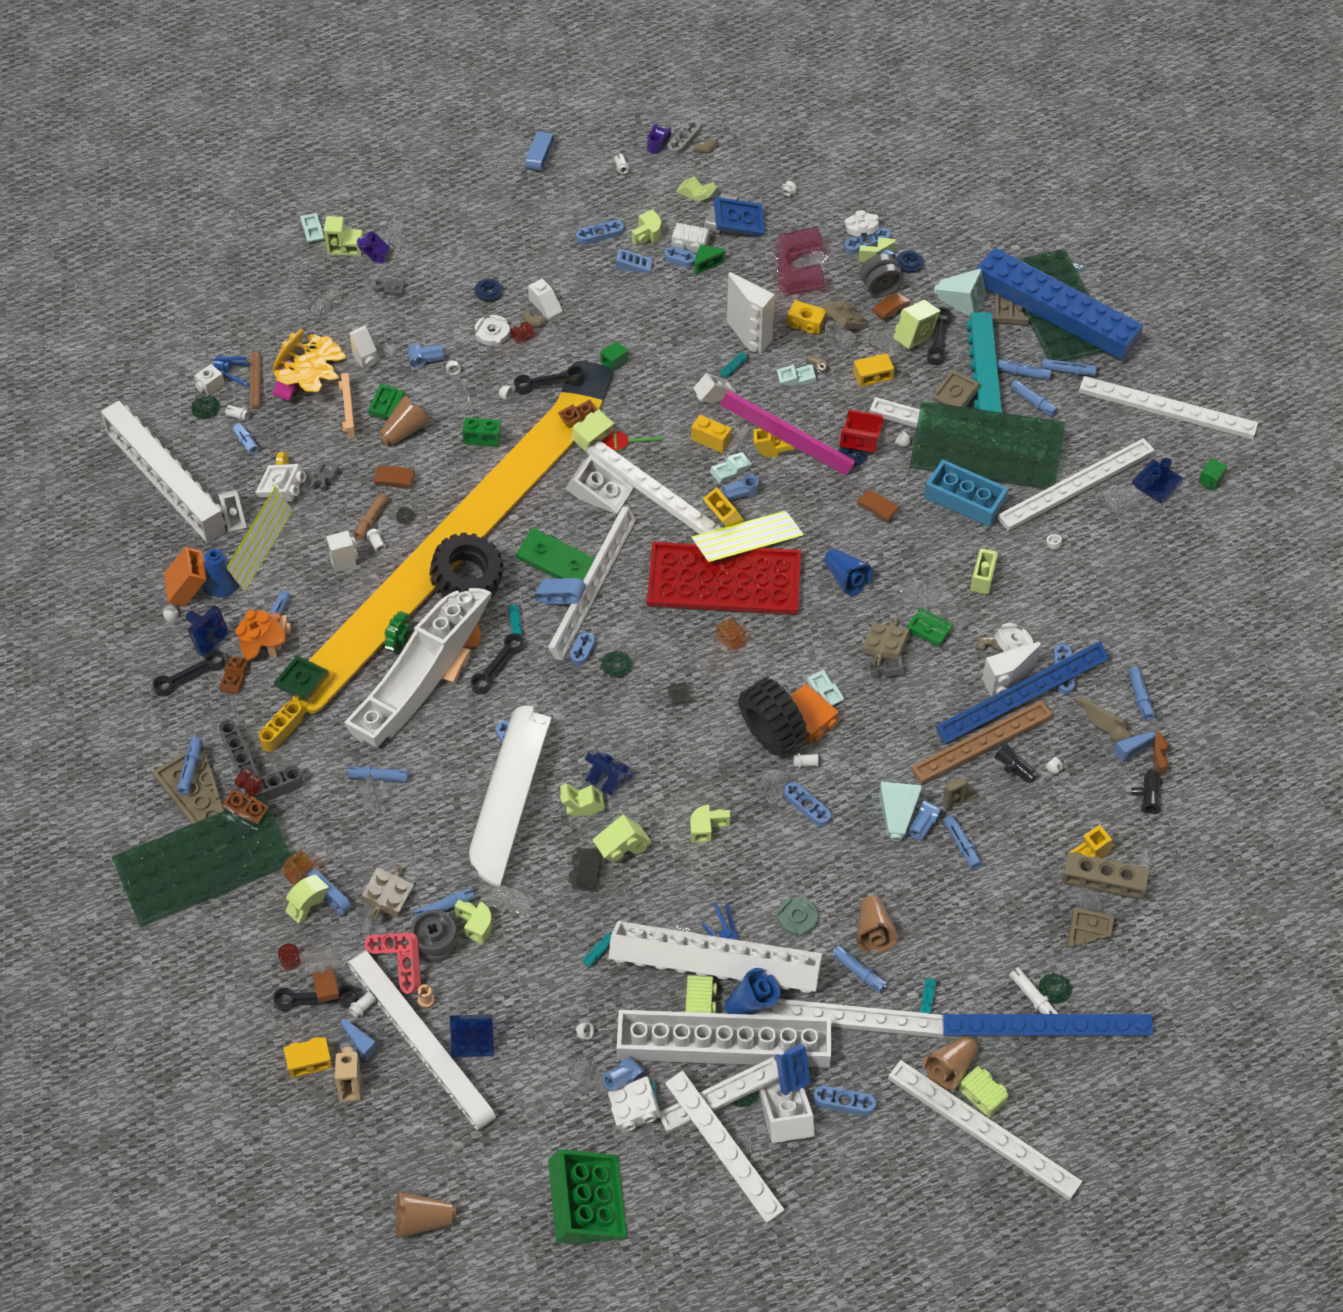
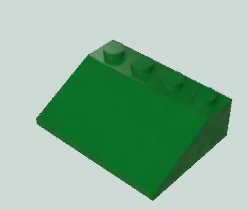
M559 1149L548 1159L556 1243L585 1244L626 1239L627 1232L618 1155Z

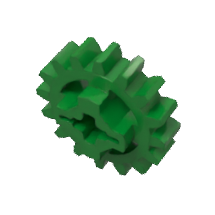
M400 611L390 619V623L384 633L386 635L384 644H386L385 648L396 653L406 644L412 631L410 626L412 620L409 613Z

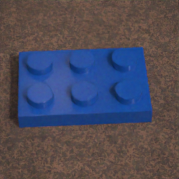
M715 197L713 202L716 230L754 236H763L765 234L762 204Z

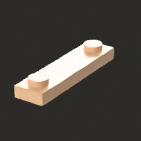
M341 373L342 381H339L340 392L343 391L346 420L342 422L343 432H347L348 439L355 438L350 380L348 373Z

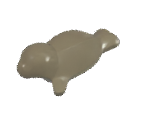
M1080 697L1075 698L1074 701L1084 708L1090 722L1097 729L1109 734L1113 741L1118 742L1132 738V734L1126 729L1131 725L1129 722L1089 700Z

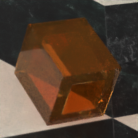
M733 617L717 625L716 636L728 651L734 648L738 649L745 643V631Z
M301 850L286 860L281 872L294 886L305 878V874L310 872L315 864Z

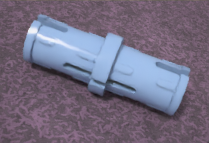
M242 423L236 424L233 427V431L238 436L240 444L245 446L250 455L256 454L259 451V447L253 441V436L246 431Z

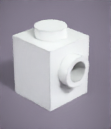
M212 364L194 375L196 388L208 396L225 385L223 374Z

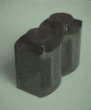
M577 848V853L572 855L574 870L569 872V883H572V890L597 892L602 864V854L599 850Z

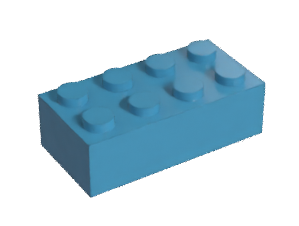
M942 459L926 483L924 498L990 527L1006 503L1008 488Z

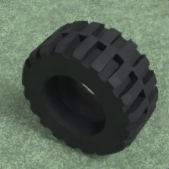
M467 532L461 533L459 536L457 534L450 535V539L445 538L442 540L433 554L429 575L431 576V584L435 585L434 590L437 594L441 593V598H444L455 591L460 593L469 591V588H478L490 591L492 598L499 588L504 571V562L498 549L495 550L496 546L492 542H487V538L483 536L481 538L477 537V534L474 533L471 535H467ZM459 560L471 561L482 570L483 575L476 579H464L452 571L450 564Z
M764 678L740 694L738 699L740 713L750 732L769 753L781 756L805 741L807 729L803 715L798 710V706L794 703L792 697L787 694L786 690L779 683L773 681V679Z

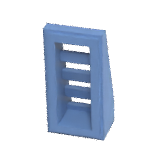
M619 249L616 269L650 273L653 259Z
M1150 732L1115 743L1113 752L1122 763L1152 747L1156 734Z
M342 1019L340 1022L344 1034L363 1060L367 1062L377 1051L375 1041L349 1021Z

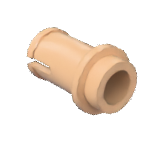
M425 984L418 988V1003L420 1006L427 1008L433 1005L435 999L431 993V987L428 988V985Z

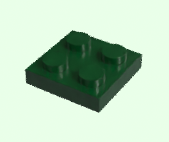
M296 655L274 681V685L276 688L307 702L329 676V672L327 669Z

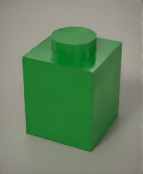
M615 341L600 351V362L610 367L613 372L628 362V350L625 346H621Z
M1211 458L1201 471L1198 483L1206 488L1215 490L1225 477L1228 466Z

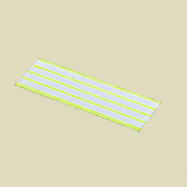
M276 486L226 567L244 592L293 511Z
M783 511L692 536V539L707 561L710 562L804 534L790 515Z

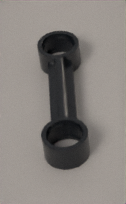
M944 307L937 308L940 310L939 315H945L948 318L937 319L933 344L927 351V361L931 365H940L944 362L945 351L943 349L945 330L946 326L951 322L952 315L951 311ZM936 353L941 355V357L934 358L931 354Z
M573 365L566 372L535 378H530V376L525 374L519 375L514 379V386L517 393L526 395L533 388L563 382H569L571 385H580L585 381V374L581 366ZM573 374H580L577 377H571ZM521 383H528L525 386H518Z
M517 633L508 634L504 639V648L485 671L472 676L471 688L474 693L479 695L486 694L491 687L490 681L508 659L523 650L524 645L521 635ZM510 641L520 642V645L517 647H510L507 644ZM479 680L487 682L484 687H476L474 685Z
M216 649L210 650L206 653L205 660L171 677L166 675L156 677L153 681L155 694L160 697L169 696L173 692L174 687L208 670H221L225 666L223 652ZM213 657L222 658L218 663H209V660ZM161 683L170 684L166 689H157V686Z
M343 985L338 989V999L318 1003L316 992L293 993L291 989L284 987L275 991L273 1001L275 1007L280 1011H289L295 1005L337 1003L343 1008H350L352 1002L356 1003L358 1001V994L354 986ZM345 992L355 994L354 998L350 1001H342L340 999L341 995ZM281 995L291 996L289 1003H277V999Z

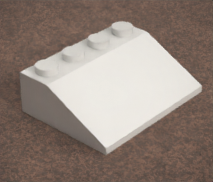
M730 272L728 274L727 322L750 351L761 355L772 342L775 294Z

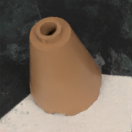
M406 396L400 400L379 432L381 435L379 438L385 445H394L429 423L427 416L417 404L415 406L410 404L412 400Z
M871 895L864 898L861 902L856 937L857 945L861 950L870 953V950L878 949L877 953H883L896 945L898 934L881 899Z
M963 1036L928 1054L922 1062L923 1070L926 1068L928 1072L926 1077L945 1090L951 1089L953 1091L959 1085L978 1052L977 1042L971 1037Z
M398 1192L395 1201V1215H397V1223H395L396 1236L406 1237L450 1226L452 1221L456 1220V1208L452 1207L450 1202Z

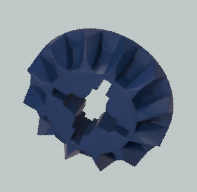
M904 251L897 256L896 262L897 267H900L901 271L906 270L907 273L909 271L915 273L916 270H921L924 259L915 251Z
M484 279L476 284L475 294L478 299L482 298L484 302L486 300L492 301V299L498 300V297L502 295V286L496 280Z
M840 447L838 451L855 460L853 466L861 465L867 457L866 451Z

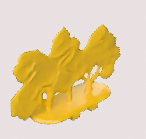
M301 328L296 334L292 332L289 340H285L282 343L281 351L273 366V373L277 377L276 380L286 385L299 383L300 387L306 392H318L322 386L319 378L327 380L339 378L333 372L334 368L332 365L327 364L326 361H339L345 359L346 355L341 351V347L328 336L320 337L312 334L308 336L309 343L301 344L304 336V330ZM306 346H316L317 349L306 348ZM299 347L305 350V354L302 356L295 354ZM292 356L295 358L294 363L286 362Z

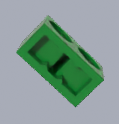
M465 417L462 429L463 444L499 447L502 435L501 420Z

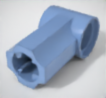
M414 344L408 348L410 365L414 368L417 366L422 367L426 362L444 360L442 345L422 347L419 344Z
M748 474L741 481L723 485V495L728 501L744 496L748 498L755 497L758 494L759 480L757 476Z
M924 800L918 809L915 820L908 829L911 837L923 840L932 825H936V820L940 819L943 809Z
M628 1057L617 1068L604 1073L602 1077L604 1087L608 1091H615L629 1083L644 1078L646 1072L632 1057Z

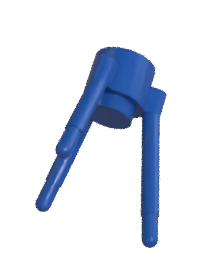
M245 356L215 357L213 366L223 376L247 387L250 386L249 383L226 373V371L231 369V365L250 366V362L231 361L246 360Z
M714 902V908L723 926V930L719 932V937L739 940L729 904H726L725 907L731 929L728 928L718 904ZM702 923L704 929L711 936L718 937L705 923Z

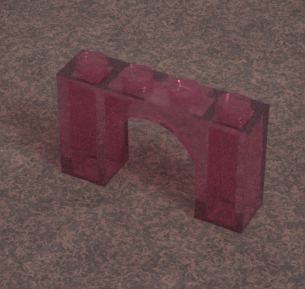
M818 226L779 234L776 247L779 252L777 255L779 265L777 273L780 280H777L779 290L783 291L784 296L825 288L824 274L820 264L802 268L791 266L797 257L806 253L823 250L822 236Z

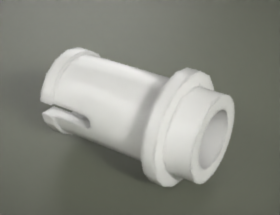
M619 154L620 159L616 155L614 161L616 162L618 173H628L630 166L625 161L624 155Z
M228 405L225 414L228 417L238 418L243 422L249 419L250 411L245 407L238 408Z
M371 529L367 532V540L372 543L376 553L384 551L386 545L380 537V531Z
M797 753V755L793 756L794 767H798V769L805 766L818 767V754L800 755V753Z
M367 992L356 1003H351L349 1011L356 1018L358 1016L362 1017L364 1015L363 1012L376 1003V999L370 992Z

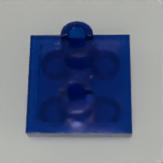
M1163 458L1160 463L1153 459L1132 480L1131 485L1162 504L1183 482V477L1170 470L1172 461L1169 458Z
M215 605L203 616L193 610L189 611L186 615L187 621L193 624L187 629L197 654L201 657H204L207 652L212 650L229 634L221 610Z
M596 752V754L588 753L585 760L593 766L585 781L596 786L603 771L609 774L601 788L606 794L612 796L619 781L632 779L634 773L629 771L630 767L621 762L619 764L614 762V757L599 752Z
M493 1014L450 1015L452 1057L494 1056Z

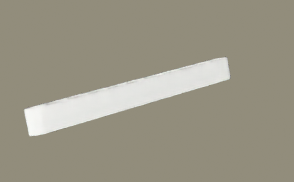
M365 950L348 961L351 971L356 972L354 975L364 987L367 986L366 990L375 997L376 1002H379L378 1005L387 1017H391L389 1019L398 1031L403 1032L401 1034L411 1047L414 1046L413 1050L423 1063L426 1062L425 1065L434 1077L439 1078L438 1082L445 1091L451 1093L449 1096L460 1109H463V1114L471 1124L476 1125L474 1128L479 1131L496 1119L492 1108L370 954Z

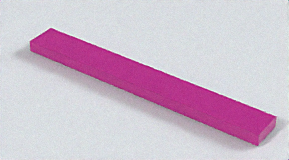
M727 390L719 404L844 475H847L854 465L855 460Z

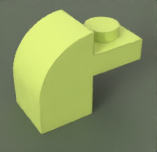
M652 209L639 216V228L632 231V243L637 246L651 240L654 244L661 236V219Z
M567 783L560 786V799L566 805L567 814L571 816L593 815L605 810L603 792L590 785L579 791Z
M709 804L697 808L690 820L691 843L711 842V828L730 827V810L718 809L709 811Z
M316 874L304 878L288 893L286 899L289 903L286 912L298 924L303 923L310 907L323 902L329 887Z
M458 900L455 904L456 916L468 921L464 927L465 937L484 945L492 930L489 908L482 902L476 908L470 902Z

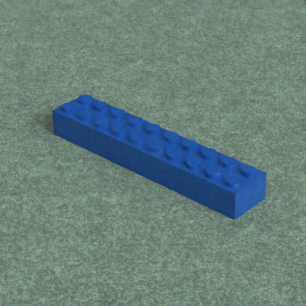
M994 248L976 267V270H982L984 285L988 290L1121 360L1125 358L1141 339L1143 324L997 248Z

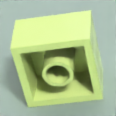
M926 300L904 308L900 313V320L895 327L893 338L908 349L929 340L940 310Z

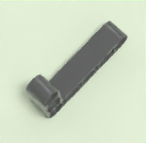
M233 720L221 722L219 731L222 741L247 797L250 798L252 796L265 803L296 791L303 786L301 769L293 765L260 777L236 723Z

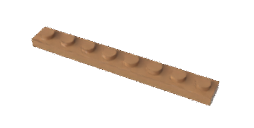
M1041 700L911 766V772L920 784L923 785L1052 719L1053 714Z

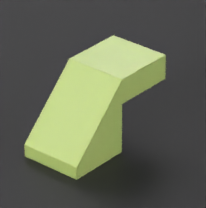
M694 176L684 180L676 192L697 201H702L709 198L717 186L714 182L702 186Z
M879 237L877 247L860 245L859 262H866L869 258L881 254L886 249L894 252L896 239Z

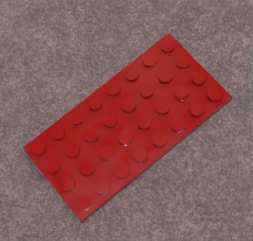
M652 542L647 606L798 615L801 550L756 548L708 562L696 544Z

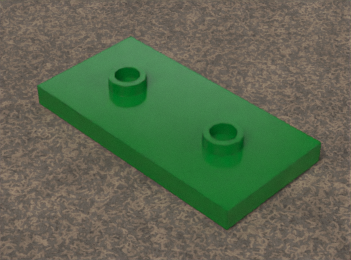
M531 527L515 555V558L557 579L578 578L584 581L595 558Z

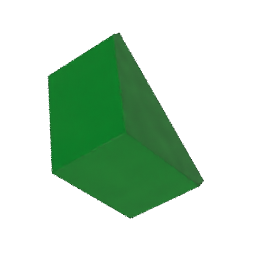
M700 245L694 262V273L697 275L724 263L725 250Z

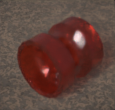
M527 321L522 322L519 327L514 326L510 328L511 336L517 344L523 342L526 338L530 339L534 336L533 329Z
M245 769L237 775L235 785L240 789H244V792L251 797L261 790L263 781L258 777H254L250 770Z
M287 943L279 948L278 957L282 968L288 971L298 968L301 959L296 945Z

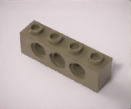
M1068 852L1062 883L1143 900L1149 869L1140 865L1124 864L1121 861L1104 860L1097 856L1089 857L1079 852ZM1081 868H1087L1089 871H1083ZM1102 872L1108 873L1109 876L1103 875ZM1122 877H1128L1130 880H1125Z

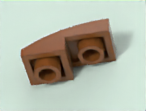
M896 293L880 301L872 308V311L878 317L887 319L896 316L897 310L909 307L910 300Z
M589 399L577 407L574 404L559 411L558 415L566 427H571L578 422H583L588 414L596 412L597 409Z
M377 466L373 482L376 485H393L395 488L412 487L416 471L404 467Z
M867 490L857 500L859 507L872 511L874 517L889 521L899 510V507L893 502L871 490Z
M240 657L229 658L224 667L225 674L219 684V691L239 693L249 664L247 659Z
M1158 732L1153 744L1152 760L1155 771L1161 777L1165 776L1169 766L1168 760L1165 757L1169 746L1167 740L1163 739L1161 732Z
M232 788L221 807L258 824L269 806L252 796L249 798Z
M332 968L312 973L318 1003L339 998Z

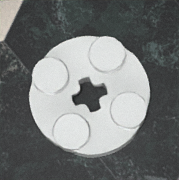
M863 210L857 211L855 215L845 219L846 231L853 236H861V233L866 232L867 235L873 234L879 229V217L875 214L865 213Z
M489 315V318L484 319L483 317L479 319L475 325L476 339L488 346H501L510 336V327L507 324V320L498 315Z
M1013 623L1003 624L994 635L1003 652L1033 644L1032 637L1025 629L1021 631L1016 628L1018 625Z

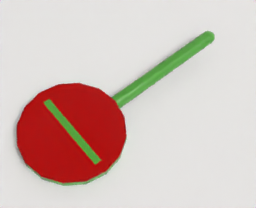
M612 431L602 442L617 452L625 449L630 442L662 440L663 437L628 439L625 433Z

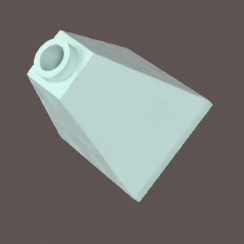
M977 269L940 280L939 284L935 285V295H937L939 300L970 316V313H978L986 297L982 270Z
M881 782L879 800L887 835L891 840L901 841L905 837L919 801L921 785Z

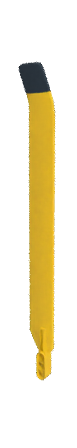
M576 361L571 365H579L583 368L585 381L580 385H571L569 382L564 383L557 402L548 413L309 659L310 662L327 669L329 676L307 702L293 696V699L287 702L260 730L259 739L264 751L271 752L277 749L303 721L304 715L307 712L315 714L327 705L381 648L386 641L385 629L388 627L390 619L397 612L403 611L412 615L434 592L435 585L431 584L429 571L435 549L441 544L442 540L445 538L450 539V535L457 534L459 536L467 532V535L474 533L477 534V537H486L575 443L571 439L574 426L566 427L558 412L572 404L577 407L589 399L596 409L600 410L612 378L610 367L586 361ZM573 374L571 377H577L580 374ZM463 560L455 561V562H453L452 564H450V567H451L452 571H453Z

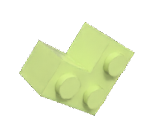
M326 216L324 237L327 254L361 256L362 251L357 246V239L363 236L362 230L345 229L343 217Z
M625 815L620 816L592 839L603 857L612 863L621 859L628 850L634 854L642 853L652 843L640 824Z

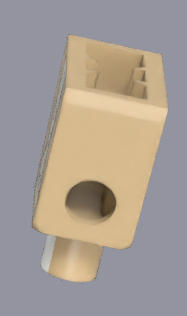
M345 1047L342 1049V1053L336 1054L335 1082L339 1102L361 1100L358 1053L352 1047Z

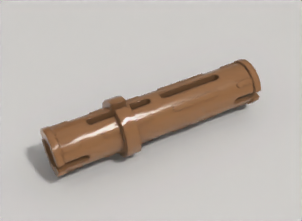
M379 493L366 515L361 517L358 527L353 532L355 539L363 540L368 530L372 529L375 519L389 500L385 494Z

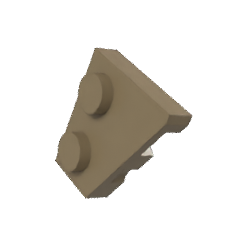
M995 293L994 323L1028 325L1029 318L1023 314L1021 306Z
M963 777L958 780L954 779L945 785L942 806L948 811L979 797V795Z
M1074 907L1072 909L1066 947H1073L1110 937L1114 916Z

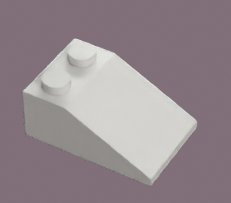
M590 454L580 464L565 489L579 500L617 514L634 487Z
M1040 642L986 658L982 680L991 697L1019 683L1036 666L1041 646Z
M779 1080L759 1089L767 1130L772 1143L814 1136L813 1113L804 1088L794 1092L790 1091L785 1096L781 1093Z

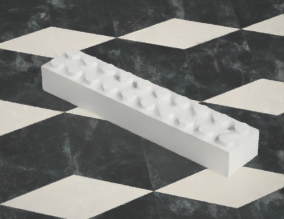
M117 401L101 411L106 432L207 544L226 533V522L222 517V508L218 504L215 505L208 493L202 491L200 484L192 480L190 473L182 469L179 461L172 458L168 449H163L160 441L152 437L150 430L142 426L139 418L132 415L127 405L124 406L120 401Z
M617 921L611 934L608 959H614L618 963L633 962L638 966L652 965L657 969L671 968L681 973L687 971L696 972L700 976L714 975L719 979L733 978L739 982L749 970L762 968L765 970L764 973L768 976L771 974L775 978L780 988H795L809 993L812 991L816 992L822 953Z
M619 1010L617 1060H625L628 1057H632L634 1060L757 1065L772 1057L776 1060L777 1054L782 1055L784 1051L803 1044L806 1046L809 1067L830 1068L831 1018Z

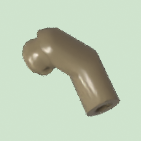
M710 138L704 144H694V152L710 153L717 146V141L714 138Z
M529 310L522 312V316L529 327H543L546 321L543 317L532 316Z
M808 355L806 363L815 365L820 373L827 372L828 364L824 358Z
M992 636L978 638L976 647L981 650H985L987 645L1000 651L1003 650Z

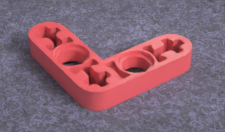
M408 932L368 936L365 940L367 952L371 954L397 952L401 991L405 994L418 992L421 981L418 939L416 935ZM390 938H392L394 941V946L392 949L389 947L388 944ZM401 940H409V944H402ZM374 942H381V946H374ZM407 958H410L412 963L410 969L406 966Z

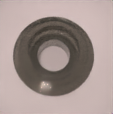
M401 507L396 513V520L401 524H409L414 520V512L409 507Z

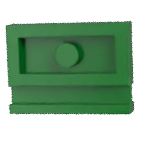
M380 384L368 409V414L384 419L389 418L400 400L405 396V390L402 389L400 391L395 387Z
M919 608L917 614L913 616L906 628L909 629L911 634L940 647L948 636L949 631L952 630L953 624Z

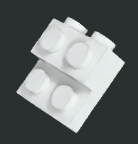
M299 464L268 465L255 493L258 497H269L276 486L286 501H293L294 497L299 495L301 482L306 480L305 472Z
M647 1076L615 1091L608 1092L615 1123L621 1132L632 1131L639 1125L651 1123L656 1118L661 1117L650 1080Z

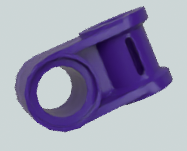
M658 124L653 125L652 130L647 136V150L649 153L657 154L661 152L664 145L670 139L671 128L668 127L666 129L659 127Z
M368 232L366 236H361L357 239L358 248L370 257L373 262L381 264L385 262L390 247L375 232Z

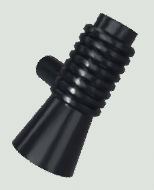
M1008 744L1003 745L996 753L994 758L1007 765L1004 768L1006 773L1014 772L1024 782L1032 783L1037 777L1035 769L1029 766L1021 757H1018Z
M1155 770L1146 772L1144 787L1131 788V795H1144L1141 811L1146 814L1155 815L1161 811L1159 801L1160 776Z

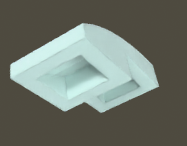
M317 213L300 216L307 243L324 240Z
M812 364L795 369L794 365L777 369L781 385L791 386L817 382Z
M741 452L727 457L724 463L712 466L710 473L721 484L748 470L752 463Z
M824 670L807 677L806 681L809 686L830 705L833 706L844 701L836 684L831 683Z

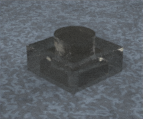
M686 682L667 686L672 706L691 702Z

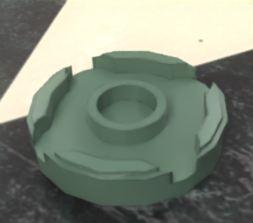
M805 898L787 899L778 909L777 921L779 926L786 933L795 936L810 933L814 930L818 921L816 906Z

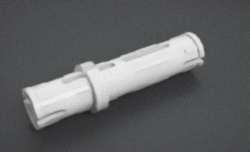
M1019 967L1015 969L1016 971L1013 970L1009 974L1010 978L1015 981L1032 1001L1036 1010H1039L1042 1014H1059L1050 1005L1049 999L1038 991Z

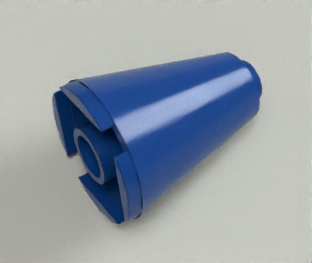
M211 549L205 554L204 568L206 581L203 583L202 588L207 595L222 598L235 592L238 583L226 567L229 561L219 549Z
M831 549L825 554V564L842 591L847 595L855 596L864 591L862 587L871 583L873 568L867 562L838 549Z
M762 968L749 970L726 1000L725 1010L727 1014L749 1015L773 1007L777 1004V999L780 996L779 985L771 974L768 976L764 973L765 970Z

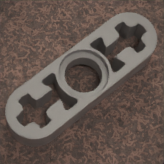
M690 120L678 131L668 143L669 154L674 156L680 155L700 132L699 122ZM680 137H687L688 139L682 140Z

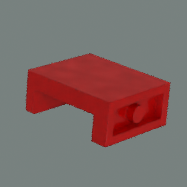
M849 409L845 427L841 431L840 447L875 453L882 430L883 415Z

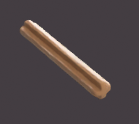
M258 352L250 353V405L252 409L260 408V356Z

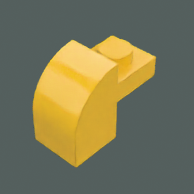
M762 428L754 429V445L761 455L765 457H779L780 452L795 450L794 446Z
M1098 825L1083 836L1084 843L1070 851V853L1079 852L1089 857L1097 856L1104 858L1111 851L1113 842L1102 826Z

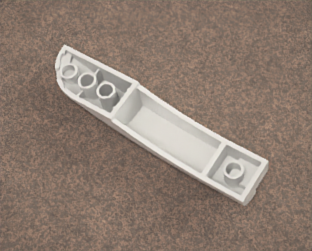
M469 588V591L460 593L455 591L441 599L414 628V633L388 673L364 702L344 722L348 731L362 743L367 742L377 748L387 737L391 739L411 718L442 679L469 638L492 596L490 591L478 588Z
M532 706L518 707L512 713L469 849L470 863L478 871V875L486 882L500 887L551 721V717L533 712L534 707Z

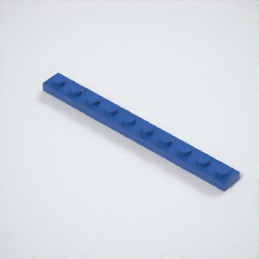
M1101 641L935 725L942 742L947 743L1109 659Z
M1152 1014L942 1015L943 1036L1153 1035Z

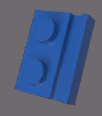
M799 1044L784 1051L782 1055H776L780 1091L786 1096L790 1091L794 1092L811 1084L806 1046Z

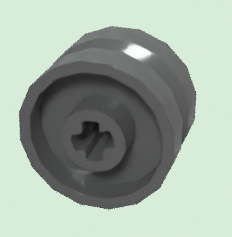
M878 254L869 258L862 265L859 273L870 295L875 298L895 293L902 285L904 278L895 260L889 254Z
M427 910L413 920L410 930L418 939L419 958L426 962L437 963L449 959L454 954L458 942L455 922L450 915L440 910Z

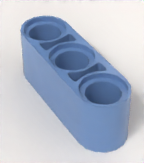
M537 131L526 156V169L542 172V168H544L547 161L546 157L549 156L552 149L551 145L554 144V134Z
M578 578L544 579L537 588L534 598L537 602L542 601L546 605L576 604L581 599L586 589V584Z

